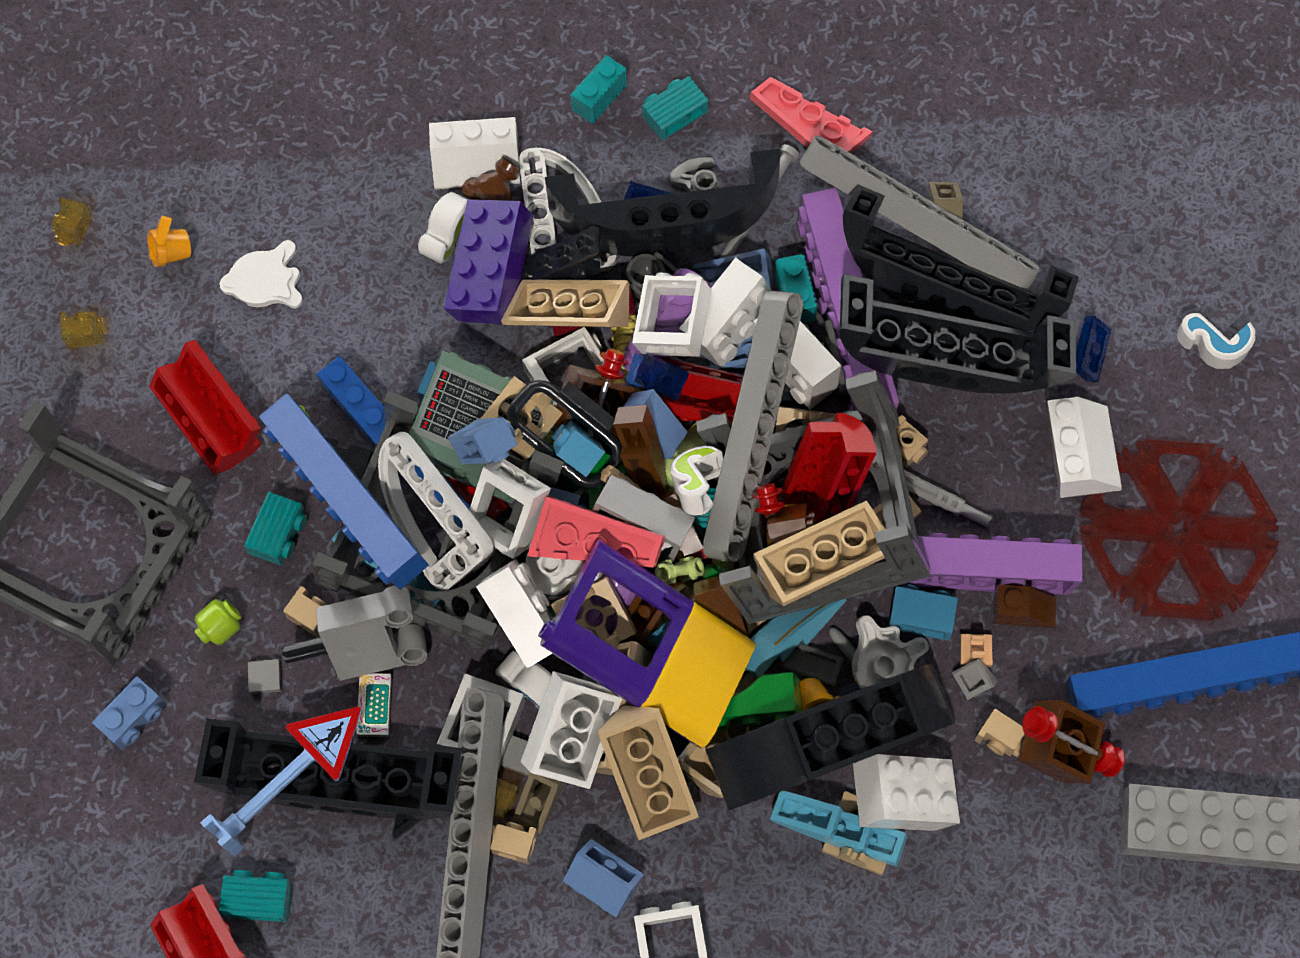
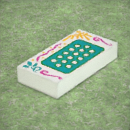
M367 674L359 677L358 707L362 709V713L357 725V737H389L391 674Z

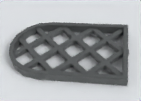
M832 320L824 321L820 324L824 347L841 365ZM842 365L838 388L835 390L839 399L846 397Z

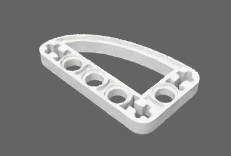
M528 148L521 152L519 156L525 207L531 213L536 208H543L547 211V215L543 219L533 218L529 237L531 255L556 244L553 216L549 211L545 184V177H547L546 165L556 168L563 174L574 173L576 187L585 198L587 204L601 202L589 180L575 164L563 155L545 148ZM531 157H534L535 161H537L535 162L536 173L533 174L530 172V165L528 163ZM540 183L544 188L540 193L533 194L528 191L530 184ZM539 234H547L551 238L550 242L546 245H538L534 240ZM600 251L598 255L592 257V259L600 261V272L611 270L617 263V255L606 253L609 256L607 262H602L601 258H599Z
M398 432L386 439L379 453L378 472L387 508L392 520L429 564L422 571L436 589L446 591L457 584L493 552V542L408 433ZM415 465L423 471L424 479L420 478L415 472ZM398 471L456 544L439 561L412 517L401 489ZM434 490L442 495L443 504L435 498ZM453 515L460 518L463 528L455 524ZM456 555L463 558L465 567L458 564ZM448 569L450 574L444 577L442 573Z

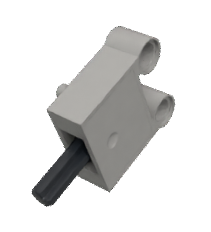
M396 586L388 587L383 592L358 598L354 595H349L345 598V601L317 607L318 633L321 638L282 648L285 663L328 654L340 681L404 665L416 666L422 664L427 659L424 629L419 625L410 624L413 620L409 591L405 587L399 590ZM392 628H400L397 633H393Z

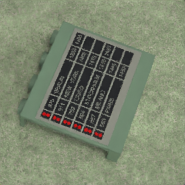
M442 351L434 365L436 366L409 435L415 440L439 473L476 488L483 467L489 463L461 464L448 437L475 420L481 419L512 378L495 374L487 366L470 363L457 353ZM515 397L509 398L505 402L510 405ZM535 406L530 413L532 422L541 429L542 414L540 409ZM499 410L498 417H504L507 420V416ZM520 412L519 419L526 426L527 417ZM510 449V455L505 460L528 473L534 452L526 461ZM495 487L492 496L511 504L513 503L514 498Z

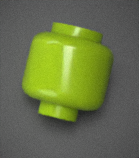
M215 599L196 614L195 622L198 627L194 631L205 644L211 641L216 645H222L239 631L241 627L239 620L242 616L228 600L222 602Z

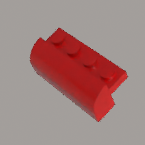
M196 340L184 344L177 362L156 369L149 385L150 389L213 475L230 470L257 451L261 445L257 438L261 427Z
M661 358L664 361V365L655 392L677 419L682 421H700L711 415L726 413L731 423L733 422L744 375L670 358Z
M836 413L833 422H809L783 484L782 492L779 494L778 501L785 502V505L807 503L809 512H815L817 524L852 508L877 453L873 436L868 427L859 419L844 413Z
M203 884L192 888L181 903L159 911L150 924L166 958H246L245 954L236 946L229 925L222 920L217 911L214 897L207 892Z

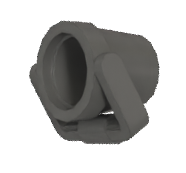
M655 252L653 255L641 254L635 256L627 266V279L632 294L639 300L641 299L645 275L656 276L657 273H665V269L673 275L678 269L658 252Z

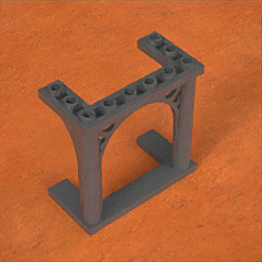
M876 370L861 372L854 377L845 379L847 390L858 410H850L843 413L863 422L870 430L874 439L877 453L869 471L875 478L879 489L886 525L885 530L875 532L877 545L886 561L869 565L782 606L770 597L754 559V553L765 549L761 514L754 511L745 551L739 561V569L719 574L721 587L749 624L931 577L929 565L920 550L895 429V427L900 426L899 418ZM726 413L711 415L706 419L696 421L697 431L705 444L722 451L724 459L732 426ZM834 417L828 419H817L813 422H833ZM808 424L799 427H789L782 432L772 435L766 463H769L772 469L771 472L763 475L761 485L772 484L785 469L792 465ZM757 499L755 507L759 505V499Z
M389 390L383 401L386 425L361 480L380 505H382L384 500L378 472L380 449L385 440L398 432L409 434L418 413V402ZM535 450L527 474L549 487L556 488L564 462ZM516 501L506 528L513 533L524 506L519 501ZM341 529L330 551L326 555L318 552L313 562L316 577L321 581L320 585L334 592H337L338 588L350 592L349 595H354L358 598L383 592L386 588L395 586L392 582L386 587H382L384 584L381 582L372 584V582L379 578L375 572L367 577H361L355 573L356 566L366 561L361 554L356 555L362 545L358 540L353 543ZM496 549L491 562L476 579L453 590L426 591L407 584L404 587L408 591L411 590L415 593V596L410 599L413 615L411 623L424 627L425 623L437 627L435 632L447 638L453 639L454 635L464 638V644L477 650H482L483 646L490 648L497 627V619L481 594L479 593L476 598H480L478 604H476L470 591L476 588L485 577L514 559ZM524 552L514 558L519 564L522 562ZM456 596L463 597L469 605V613L467 612L465 617L457 616L452 609L451 602ZM420 598H422L424 604L419 603ZM436 599L443 600L446 613L438 605L434 608L433 601Z
M34 401L18 427L35 449L0 501V543L52 463L56 462L115 492L132 503L140 513L145 525L146 550L142 563L133 578L119 591L101 600L87 603L59 600L0 569V601L92 649L103 661L114 666L117 660L121 661L126 656L129 650L128 642L133 634H138L143 629L146 622L145 615L150 607L154 608L159 603L162 597L161 589L166 581L170 582L178 572L177 564L181 557L191 552L195 542L193 538L199 529L203 530L209 523L211 517L209 512L211 510L192 480L181 475L173 488L158 484L70 439L48 409L39 402ZM152 510L155 511L157 515H159L155 517L153 520L149 518L150 512ZM163 523L175 525L174 530L169 536L157 537L154 535L156 527ZM157 545H164L159 549L158 555L154 554V549ZM147 572L143 579H141V574ZM126 595H131L132 597L128 599L127 605L124 607L121 603ZM109 605L116 606L119 611V617L116 622L104 613V609ZM95 610L92 616H85L88 611Z

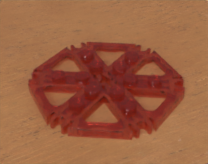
M1145 439L1143 443L1138 441L1135 445L1139 452L1138 455H1132L1127 447H1125L1121 451L1122 457L1119 451L1116 454L1119 474H1129L1149 511L1108 507L1103 501L1105 493L1089 494L1080 508H1087L1080 512V517L1089 518L1092 523L1090 526H1080L1079 532L1083 533L1080 535V539L1112 596L1115 599L1117 593L1123 589L1124 592L1119 598V603L1122 604L1127 597H1133L1136 600V605L1133 609L1135 613L1141 609L1143 603L1146 604V609L1141 616L1214 621L1215 617L1221 619L1224 616L1220 610V605L1222 604L1227 605L1232 613L1236 612L1238 609L1237 603L1239 608L1243 606L1278 549H1271L1276 548L1279 545V541L1270 540L1266 535L1267 532L1273 533L1279 530V526L1276 525L1278 520L1243 461L1234 470L1233 466L1237 462V456L1234 455L1229 462L1222 461L1220 458L1224 450L1222 447L1218 448L1213 456L1210 455L1211 450L1216 444ZM1162 454L1192 455L1200 460L1201 467L1181 498H1179L1159 463V457ZM1232 481L1241 484L1256 510L1255 516L1252 518L1207 515L1226 484ZM1179 511V515L1177 517L1174 516L1176 512ZM1186 517L1187 520L1183 527L1186 534L1180 533L1171 541L1170 539L1174 534V527L1171 524L1178 525ZM1195 521V525L1193 527L1190 526L1192 522ZM1105 539L1150 543L1133 571L1126 576L1119 575L1115 571L1102 547ZM1208 547L1253 551L1256 561L1242 583L1237 585L1231 584L1226 579ZM1177 560L1200 598V601L1195 605L1165 603L1157 596L1160 585Z

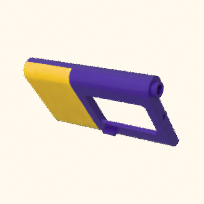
M600 539L595 543L558 616L553 622L547 620L538 634V637L541 638V647L633 706L659 708L665 726L699 748H704L714 736L756 646L753 640ZM598 573L605 574L669 617L670 623L648 667L641 666L576 623L575 617Z

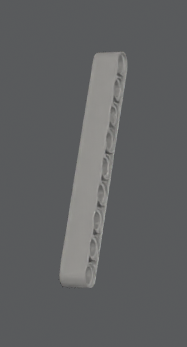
M815 136L800 160L801 166L807 171L851 197L857 185L884 195L885 197L878 213L968 266L1026 290L1030 288L1041 271L1040 267L1027 257L823 137Z
M768 291L762 299L713 500L714 505L711 508L703 541V551L708 558L736 563L743 557L757 501L751 495L757 492L756 488L761 485L803 311V300L798 293Z
M472 688L467 691L462 701L458 748H462V757L453 814H451L436 958H479L504 700L497 692L479 688Z

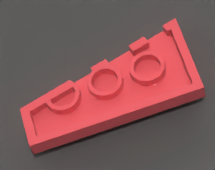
M769 77L755 88L750 95V100L806 148H808L815 136H820L852 154L871 137L873 132L865 127L860 129L850 124L851 120L843 115L837 117L826 111V106L817 101L815 103L809 102L802 98V93L772 77Z
M546 496L527 556L587 561L595 543L600 539L639 566L656 567L666 536L560 499Z

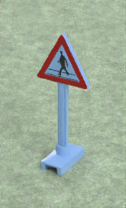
M354 707L287 724L286 729L303 746L304 751L236 814L232 813L223 822L209 814L200 822L202 826L219 839L217 842L235 857L244 849L237 835L246 828L245 824L312 762L316 761L334 781H339L362 709Z

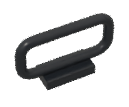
M536 380L528 383L514 398L507 410V420L511 422L513 429L519 428L523 436L522 439L536 451L563 461L562 472L584 488L602 486L604 484L601 480L602 469L594 476L585 477L558 457L550 445L520 421L519 413L535 393L541 392L546 394L609 445L612 454L602 469H605L608 465H613L617 469L622 462L620 457L622 444L618 437L610 431L615 418L570 381L567 382L562 390H559L548 381Z

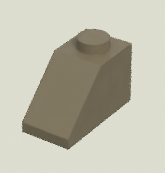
M929 182V200L962 219L963 197L958 182Z
M529 773L512 820L529 829L534 827L541 834L567 783Z

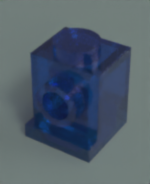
M646 354L643 362L638 367L634 382L647 390L654 389L656 393L677 401L689 376V372L674 363Z

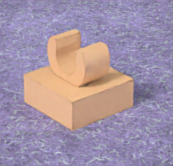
M960 634V667L978 658L987 667H992V635Z

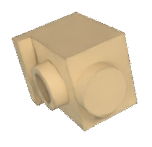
M901 415L899 417L900 426L895 427L902 463L907 468L912 462L918 464L928 453L926 449L928 439ZM906 437L912 443L905 444L902 438Z
M300 586L283 612L287 619L318 638L316 608L327 604L315 596L310 599L307 590Z
M994 709L978 733L975 741L980 744L983 739L988 742L987 747L998 755L1003 756L1005 753L1008 756L1014 755L1018 757L1023 748V736L1025 734L1020 724Z
M507 822L506 826L497 824V826L492 825L490 850L492 854L529 864L538 836L537 829L530 827L529 832H524V826L512 822Z

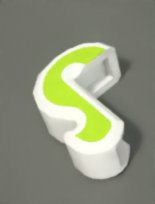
M454 192L447 193L439 199L431 212L427 232L420 237L418 244L420 254L440 264L449 259L462 227L468 199Z
M702 446L690 449L677 456L670 465L674 490L680 498L682 509L687 514L694 516L703 515L714 505L706 493L710 488L707 481L720 475L723 463L722 451L715 447Z

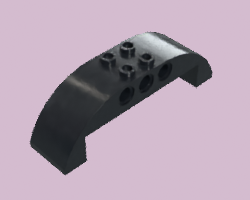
M780 149L750 152L748 185L578 205L574 173L545 177L549 211L555 221L570 236L592 226L599 228L600 252L620 256L653 255L655 252L660 253L662 256L670 252L691 253L695 249L712 247L730 241L747 231L760 219L769 207L776 192L779 180Z
M857 185L842 215L847 246L858 267H860L868 279L873 280V284L877 288L911 308L1032 331L1035 330L1047 315L1060 317L1071 305L1079 278L1074 274L1051 265L1038 294L873 226L884 200V195Z
M843 274L841 277L839 326L841 342L854 359L877 372L930 385L989 394L1020 393L1044 389L1063 383L1076 376V321L1047 315L1033 332L874 301L873 280Z
M206 718L194 782L218 792L251 800L304 751V748L293 736L246 731L239 722ZM351 743L339 781H334L314 761L269 803L380 818L434 819L446 817L453 814L462 748L429 744V751L423 752Z

